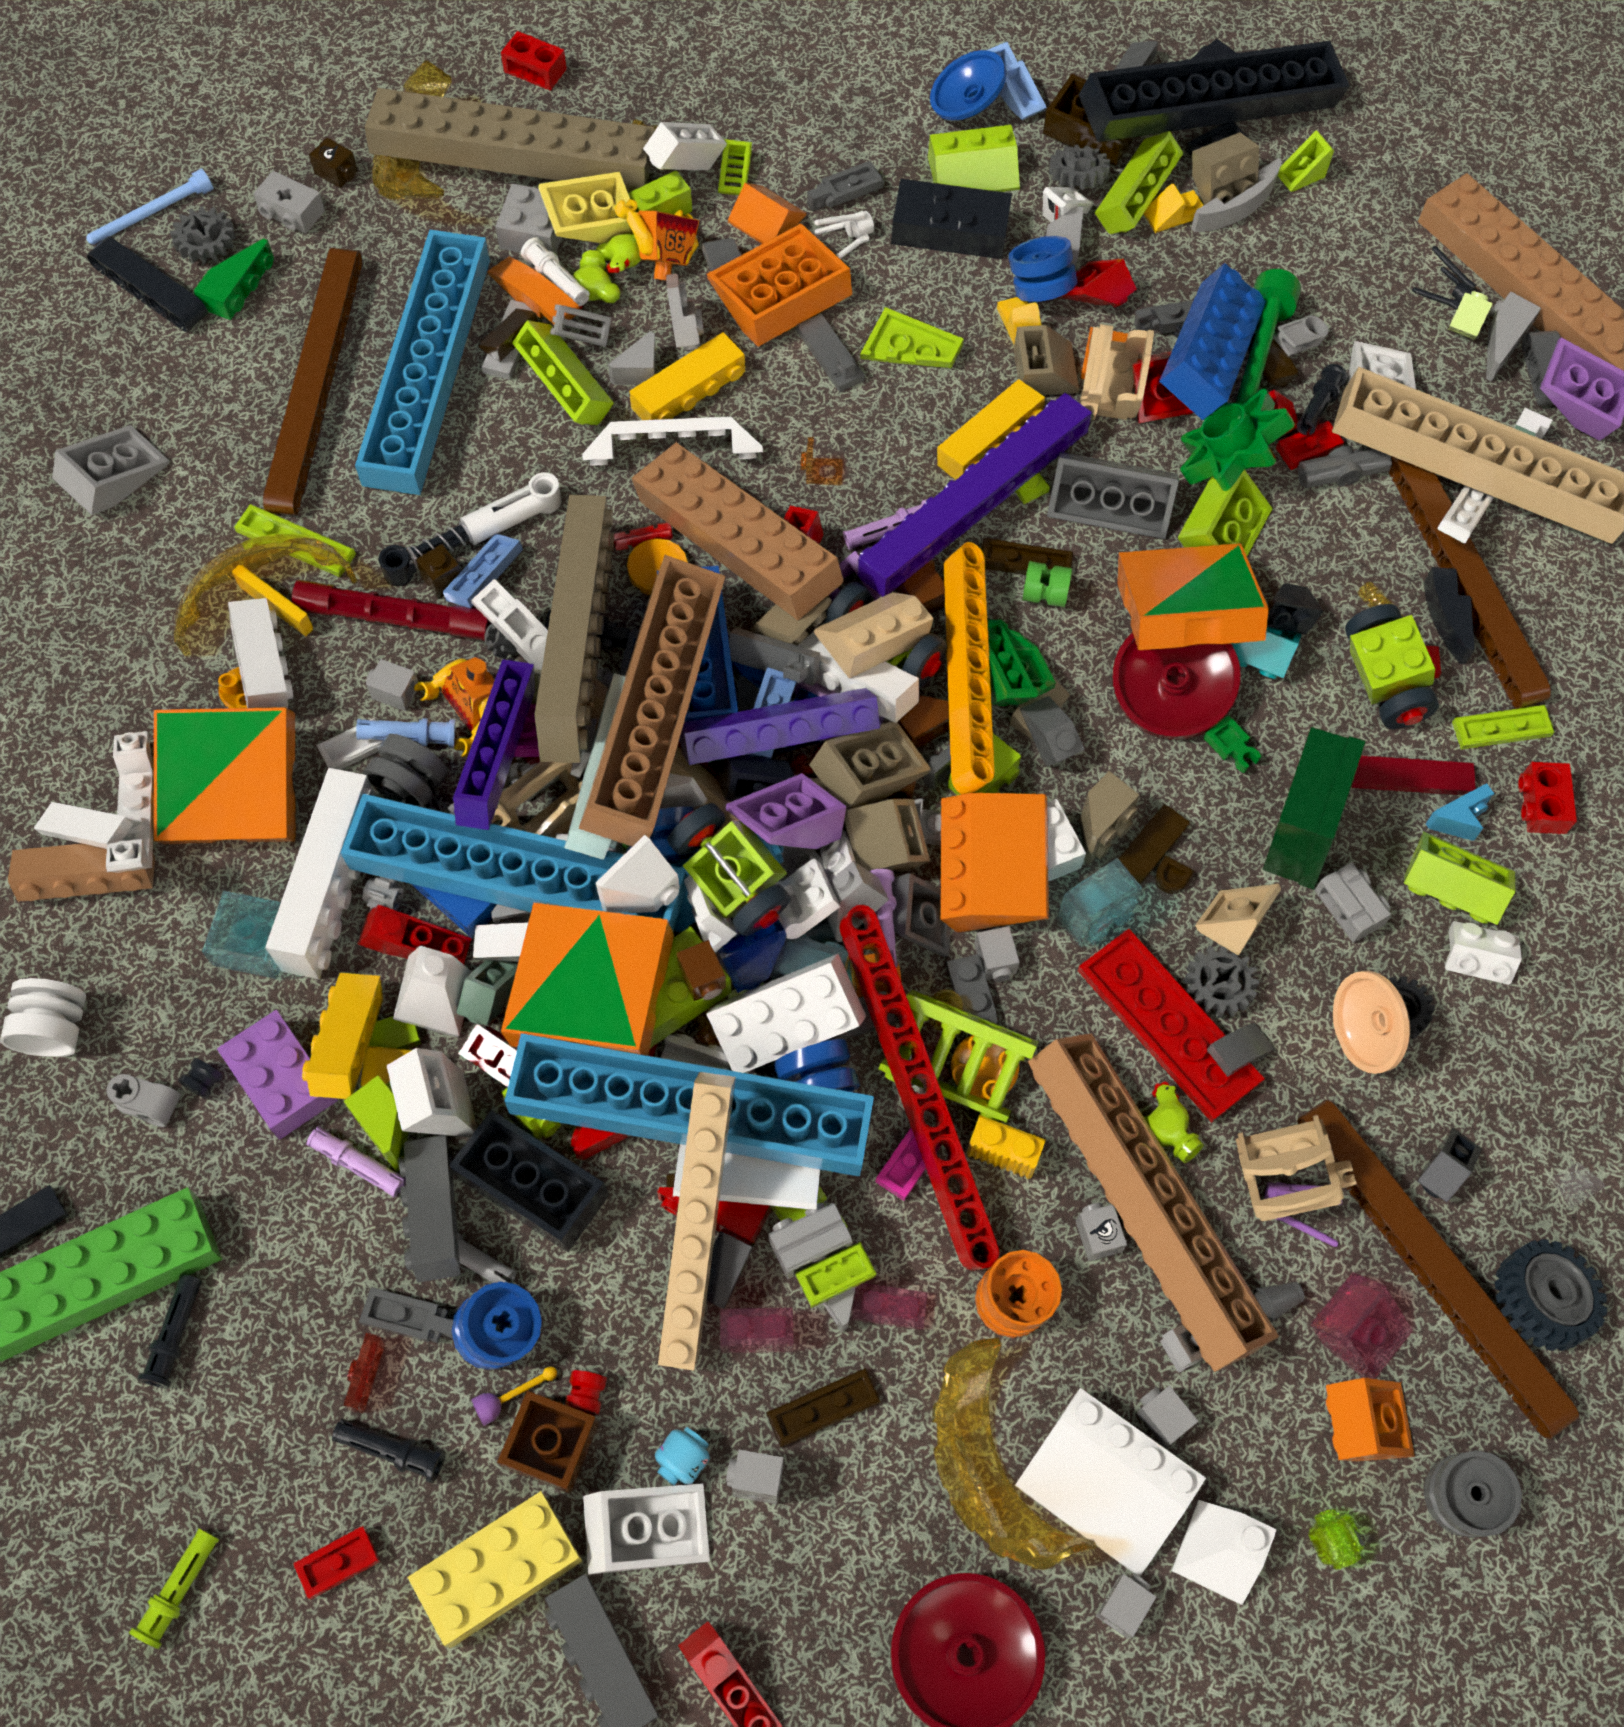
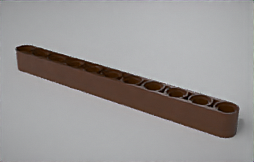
M330 248L328 251L264 490L263 507L269 513L299 514L300 509L297 508L301 506L306 486L303 483H306L312 463L310 458H313L319 436L316 434L320 432L325 412L322 410L326 409L331 389L328 386L332 385L337 363L334 362H338L343 340L340 339H344L349 319L346 316L350 315L355 296L352 293L356 292L361 273L359 271L362 269V255L359 250Z
M1391 456L1392 466L1388 472L1391 477H1395L1392 480L1403 500H1407L1405 504L1416 525L1420 524L1417 527L1429 549H1433L1430 551L1439 568L1457 569L1458 595L1471 596L1473 632L1482 649L1486 648L1483 651L1496 675L1499 674L1497 677L1509 700H1513L1511 702L1513 707L1519 709L1548 700L1551 693L1548 680L1471 538L1469 537L1466 543H1463L1437 529L1452 506L1437 475Z
M1324 1100L1297 1119V1124L1313 1121V1116L1318 1115L1319 1119H1323L1331 1144L1334 1163L1351 1161L1353 1171H1348L1343 1175L1354 1174L1356 1184L1346 1187V1189H1351L1349 1193L1368 1217H1373L1371 1219L1390 1245L1392 1247L1396 1246L1394 1250L1415 1276L1419 1275L1417 1279L1438 1305L1442 1304L1440 1308L1461 1335L1466 1334L1464 1336L1465 1340L1485 1365L1489 1364L1487 1368L1509 1396L1514 1395L1511 1398L1534 1427L1538 1426L1535 1429L1539 1434L1551 1440L1579 1418V1412L1571 1399L1519 1334L1509 1325L1507 1319L1340 1110L1331 1101Z

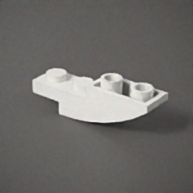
M495 579L492 580L472 599V604L517 648L516 651L528 663L534 664V669L542 670L548 630L518 599L515 600Z

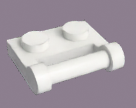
M815 858L797 869L796 872L784 881L776 883L783 886L790 896L795 893L803 911V914L796 917L789 903L780 913L783 920L782 929L785 936L789 939L799 938L841 907L823 866Z

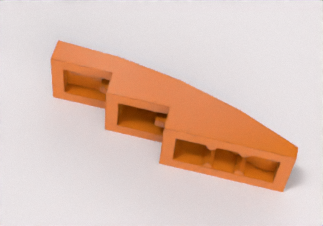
M510 256L487 271L488 275L516 301L525 303L540 319L545 316L553 325L555 324L552 322L553 316H556L557 313L554 310L555 304L579 309V305L559 287L528 265ZM564 313V319L571 320L575 317V315Z

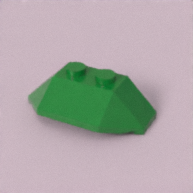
M1002 619L987 620L991 705L1023 704L1054 689L1056 682L1038 647L1020 633L1009 629L1008 624Z

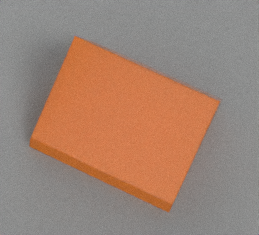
M744 183L728 218V223L763 244L795 227L806 216V212L762 185Z

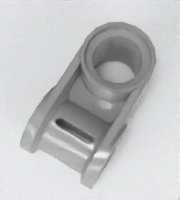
M128 1074L117 1075L111 1079L107 1086V1096L119 1111L158 1127L167 1126L181 1097L179 1092L168 1086L151 1083Z

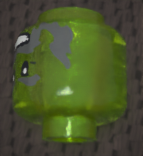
M1331 1508L1314 1516L1316 1523L1310 1527L1308 1536L1321 1563L1332 1565L1335 1570H1338L1362 1559L1360 1553L1365 1547V1542L1351 1514H1337L1335 1509Z

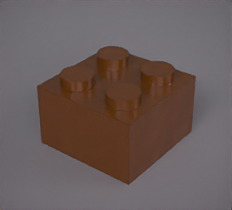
M527 1390L497 1463L506 1470L571 1495L599 1422L595 1416Z

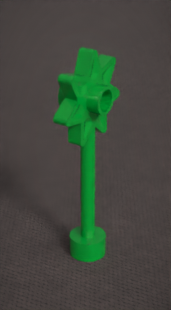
M1266 270L1255 281L1254 289L1261 293L1266 302L1259 318L1236 402L1231 404L1225 402L1206 417L1200 428L1187 432L1181 437V441L1191 456L1181 466L1180 471L1190 485L1213 476L1221 489L1228 491L1235 484L1244 469L1274 465L1276 458L1269 444L1295 426L1288 411L1285 408L1274 409L1275 402L1266 389L1259 390L1277 322L1284 321L1294 314L1301 292V284L1298 278L1287 270Z

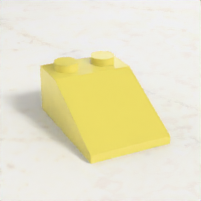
M620 172L539 184L538 188L556 236L602 244L609 242L616 235L633 234L626 219L620 218L615 212V206L621 199L625 201V204L630 199Z

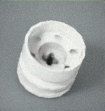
M28 978L13 982L10 993L12 998L9 999L7 1008L14 1014L5 1016L0 1043L11 1050L34 1056L66 1057L74 1054L79 1034V1028L74 1023L82 1018L83 1010L81 1008L84 1007L86 994L73 985L48 979Z

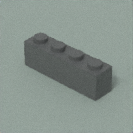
M446 1135L405 1141L404 1156H399L401 1177H406V1186L400 1187L403 1207H408V1216L402 1217V1225L405 1239H410V1248L404 1249V1258L407 1270H413L417 1283L461 1275L453 1172L449 1167L452 1157Z
M584 1574L545 1597L544 1599L549 1607L543 1610L544 1615L553 1631L560 1628L566 1640V1643L561 1645V1649L571 1667L578 1664L584 1676L578 1682L589 1703L596 1700L602 1712V1715L597 1717L600 1727H645L660 1718L589 1577Z

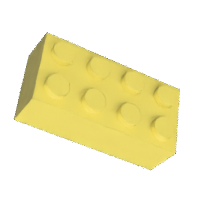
M540 1491L408 1576V1579L443 1645L452 1648L583 1561L547 1497Z

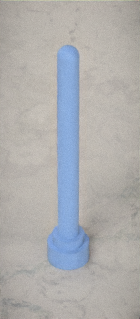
M201 168L191 173L192 177L188 178L189 182L89 233L87 241L90 244H96L107 236L118 233L194 192L196 194L202 192L204 195L214 188L208 176Z

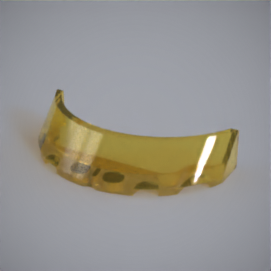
M425 60L409 76L403 87L405 92L443 97L452 83V77ZM374 154L372 179L374 186L379 189L378 193L387 199H436L444 196L442 188L419 174L420 161Z
M293 534L256 537L228 548L208 562L186 588L178 605L174 621L173 633L175 644L185 657L191 655L186 643L185 633L199 619L198 601L200 596L206 590L235 578L232 571L239 564L252 571L291 553L305 551L311 554L320 565H341L345 568L352 584H354L358 580L347 556L323 541Z
M999 1337L976 1340L948 1359L942 1371L946 1372L942 1383L939 1401L933 1404L932 1423H937L938 1446L933 1449L939 1476L943 1487L949 1493V1501L963 1524L970 1532L975 1531L988 1543L990 1551L1001 1558L1008 1557L1021 1564L1032 1566V1569H1050L1097 1548L1095 1540L1079 1538L1064 1533L1042 1520L1025 1504L1007 1478L995 1449L989 1418L990 1382L1002 1343Z

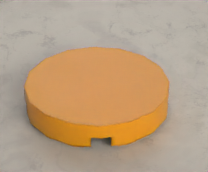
M652 539L644 541L636 546L629 555L627 571L630 582L639 588L641 592L651 595L657 571L660 569L664 556L667 555L688 563L685 552L679 545L669 540Z

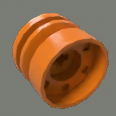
M1019 1250L1005 1254L986 1271L977 1284L975 1302L980 1318L988 1328L998 1335L1010 1338L1027 1336L1047 1321L1059 1306L1062 1293L1059 1274L1052 1264L1038 1253ZM1014 1292H1017L1020 1298L1013 1304L1010 1302L1009 1297Z

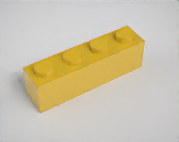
M722 332L630 390L631 408L642 420L673 419V417L681 412L691 410L698 401L706 396L716 394L720 387L726 383L738 380L745 372V354Z
M1018 379L937 447V465L952 478L958 479L971 464L978 463L991 448L998 447L1011 432L1018 431L1031 416H1036L1043 411L1045 397Z
M340 973L336 985L330 987L328 1008L323 1010L320 1016V1032L318 1035L313 1036L311 1043L312 1055L310 1060H305L302 1069V1079L307 1081L310 1096L347 1099L354 1093L383 1002L380 976Z

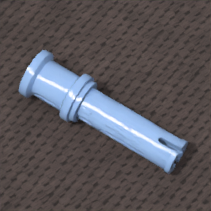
M428 718L419 719V722L357 719L356 738L357 740H384L391 733L407 737L424 747H427L428 744H448L449 748H454L455 719H450L449 722H432Z

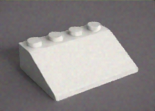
M681 1144L673 1188V1196L680 1197L686 1145ZM726 1153L719 1201L816 1210L820 1169Z
M1080 1388L1015 1486L1140 1577L1182 1517L1206 1478Z

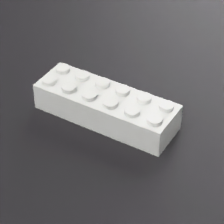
M328 768L265 947L282 972L320 980L322 971L327 970L330 965L333 939H338L342 927L340 918L343 909H348L352 897L350 888L353 879L357 880L360 876L359 871L348 868L341 855V850L362 795L367 794L376 797L367 775Z

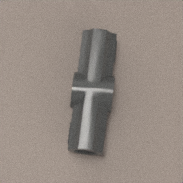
M1342 446L1333 450L1328 456L1299 462L1297 467L1298 479L1301 486H1305V488L1336 482L1338 486H1345V483L1350 485L1357 482L1362 476L1390 471L1392 462L1390 455L1370 447L1353 451L1349 446Z

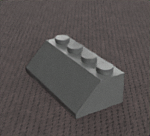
M1060 452L1047 517L1166 539L1179 477L1176 473Z

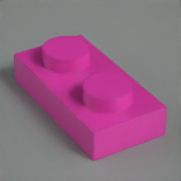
M911 1128L875 1181L903 1201L906 1200L926 1170ZM941 1144L936 1145V1154L942 1147Z

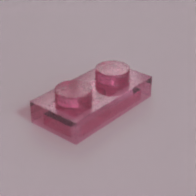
M862 1283L856 1287L852 1320L923 1330L928 1293Z

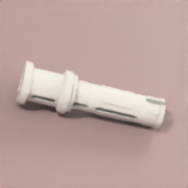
M533 237L525 242L521 249L522 258L527 262H531L538 273L547 276L579 306L584 305L589 299V292L560 265L558 256L554 252L548 251L544 247L543 241L538 237Z

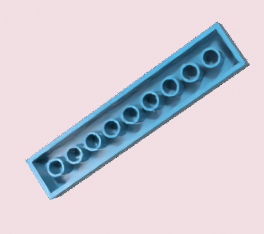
M429 229L355 464L363 487L421 495L490 263L485 237Z
M363 794L341 850V855L351 870L531 912L533 902L603 911L596 882L624 854L607 851L603 860L564 848L566 844L564 840L496 824H491L489 830L455 825V815L367 794ZM671 866L678 874L680 885L679 893L672 903L667 906L663 904L656 912L621 914L668 919L674 933L687 890L684 880L687 878L686 870Z
M521 1033L504 1102L509 1114L686 1145L694 1082L699 1072L732 1076L736 1078L726 1153L860 1177L874 1096Z

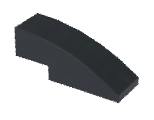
M1432 567L1424 581L1425 597L1431 618L1450 653L1459 664H1466L1475 650L1471 596L1458 595L1457 569Z

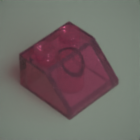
M1354 1272L1339 1287L1334 1296L1310 1324L1322 1344L1361 1378L1372 1379L1377 1377L1413 1331L1386 1286Z

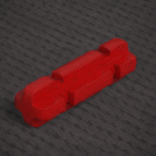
M666 522L657 524V528L651 525L629 530L630 533L625 534V531L614 533V546L616 550L628 549V545H632L634 548L647 540H671L673 538L671 525Z

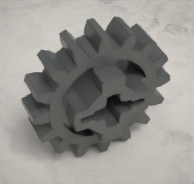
M1075 145L1074 148L1064 146V151L1057 149L1055 155H1051L1049 174L1053 175V181L1060 180L1059 185L1061 186L1066 184L1071 189L1079 186L1081 190H1084L1085 186L1095 188L1096 183L1102 185L1104 184V179H1108L1110 159H1107L1106 153L1099 154L1100 149H1092L1089 146L1080 148L1078 145Z
M204 206L200 207L199 212L196 213L193 209H189V216L179 215L181 223L173 222L175 230L170 231L175 250L180 253L183 259L189 256L191 263L201 259L202 263L206 264L207 258H212L216 262L218 261V254L227 255L225 248L234 247L232 240L236 239L232 222L230 218L227 219L223 211L217 214L214 207L209 212L205 211Z
M1222 945L1218 952H1215L1212 946H1208L1205 955L1200 951L1197 952L1194 961H1190L1186 969L1190 973L1186 974L1184 982L1192 984L1186 992L1189 995L1196 996L1195 1002L1198 1005L1201 1003L1205 1005L1204 1012L1206 1014L1211 1009L1216 1010L1217 1018H1221L1225 1011H1228L1231 1017L1236 1015L1238 1008L1245 1011L1249 1006L1248 1001L1252 1002L1256 997L1257 993L1254 989L1259 985V980L1252 978L1257 972V968H1248L1246 966L1250 959L1248 956L1240 959L1233 952L1231 954L1227 953V949ZM1200 973H1202V978L1205 980L1204 987L1200 981ZM1228 976H1230L1229 979L1227 980V982H1226V981H1223V982L1218 983V984H1216L1215 986H1213V985L1215 984L1216 980L1220 981V980L1225 979V978H1227ZM1238 976L1241 977L1242 985L1238 982Z

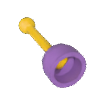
M552 1366L546 1367L543 1374L500 1397L491 1393H483L471 1399L483 1426L497 1419L501 1411V1405L504 1402L545 1380H555L557 1370Z

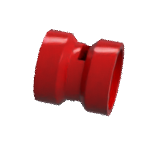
M573 1370L569 1380L572 1390L566 1396L564 1405L592 1416H598L601 1409L599 1394L605 1390L607 1377L592 1372Z

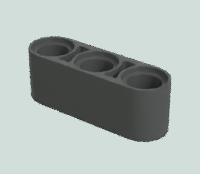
M1556 330L1526 332L1522 339V351L1526 352L1523 354L1528 373L1532 375L1530 380L1535 398L1539 399L1536 400L1538 406L1554 405L1540 387L1557 341L1560 339V335Z

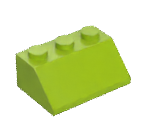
M1012 125L930 135L928 161L934 183L998 192L1020 190L1018 152Z
M1245 469L1228 491H1223L1212 476L1181 530L1178 540L1184 548L1241 543L1246 556H1248L1272 511V507Z
M1424 831L1404 877V884L1408 885V889L1420 896H1426V894L1439 899V903L1452 910L1460 908L1470 913V917L1484 924L1491 922L1497 925L1516 891L1515 871Z

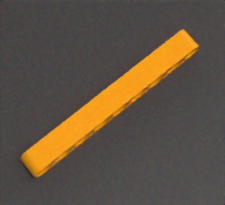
M966 542L944 561L951 780L954 788L960 794L975 793L991 782L995 774L985 559L982 550L976 544Z

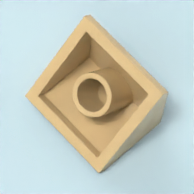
M1272 884L1219 891L1196 923L1197 931L1239 956L1281 890L1280 885Z

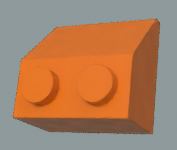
M1359 1378L1326 1385V1406L1332 1419L1334 1431L1332 1441L1338 1454V1460L1357 1462L1415 1457L1401 1382Z

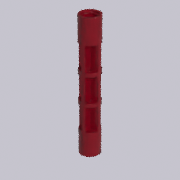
M297 580L292 591V603L304 612L327 616L334 614L364 619L370 623L377 621L407 626L413 630L417 628L450 633L451 636L485 641V632L492 624L477 608L459 605L452 607L421 602L420 599L416 598L409 600L379 595L373 591L369 593L337 588L335 585Z

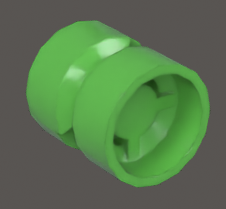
M1029 561L1022 601L1040 603L1043 599L1046 600L1048 605L1065 608L1072 568L1055 565L1052 569H1048L1045 563Z

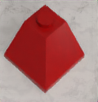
M1124 259L1091 261L1076 271L1077 285L1074 289L1057 298L1100 306L1112 305L1113 307H1118L1127 302L1128 296L1137 288Z
M1172 351L1151 355L1143 400L1137 414L1138 423L1194 413L1159 382ZM1142 359L1132 364L1135 394H1137Z

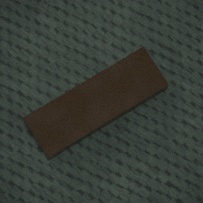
M983 538L982 552L985 559V569L1026 575L1029 561L1045 563L1048 569H1052L1055 565L1069 568L1072 566V551Z
M1163 804L1110 868L1106 876L1133 895L1189 827L1190 821L1166 804Z
M866 1368L768 1411L766 1416L781 1449L880 1404L881 1401Z

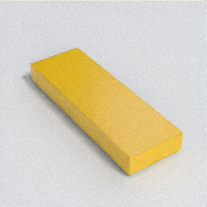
M239 564L232 571L241 589L255 599L267 598L269 610H275L277 616L305 637L313 630L306 612L243 565Z

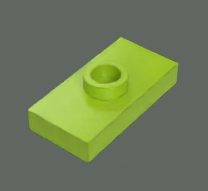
M858 1242L795 1273V1276L810 1307L813 1308L876 1277V1272L861 1242Z

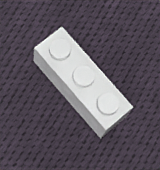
M661 122L643 150L649 155L651 163L661 170H709L727 143L710 124Z

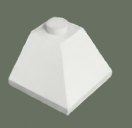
M646 835L596 882L603 911L613 913L656 912L663 904L667 906L672 903L680 889L678 874Z
M419 946L408 956L393 1019L453 1037H459L464 1016L457 1014V1009L465 978L472 971L453 955Z
M1198 1500L1171 1571L1243 1605L1264 1566L1276 1529L1241 1512Z

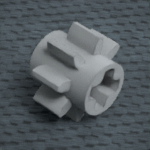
M384 877L370 878L364 887L362 899L368 902L369 912L378 904L397 910L402 902L404 889L399 887V882Z

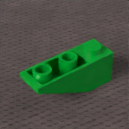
M263 238L207 271L194 289V294L203 302L208 312L231 320L236 312L242 310L249 293L256 290L261 276L273 265L274 256L269 241Z

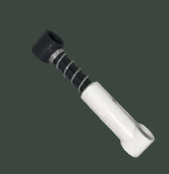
M538 473L531 478L529 485L461 517L459 526L455 528L448 527L447 532L441 535L436 533L434 538L429 541L423 539L422 544L416 547L412 545L407 548L399 545L387 546L380 552L378 558L385 581L392 586L406 585L411 581L414 573L417 572L418 565L416 559L443 544L447 551L451 550L453 552V548L463 544L466 546L468 541L476 545L539 513L549 514L555 512L560 507L562 500L557 478L550 473Z

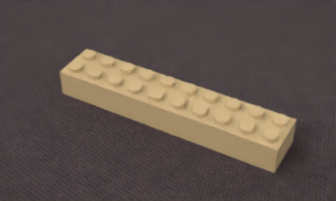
M1361 367L1357 368L1346 386L1332 429L1333 433L1612 544L1624 531V472Z

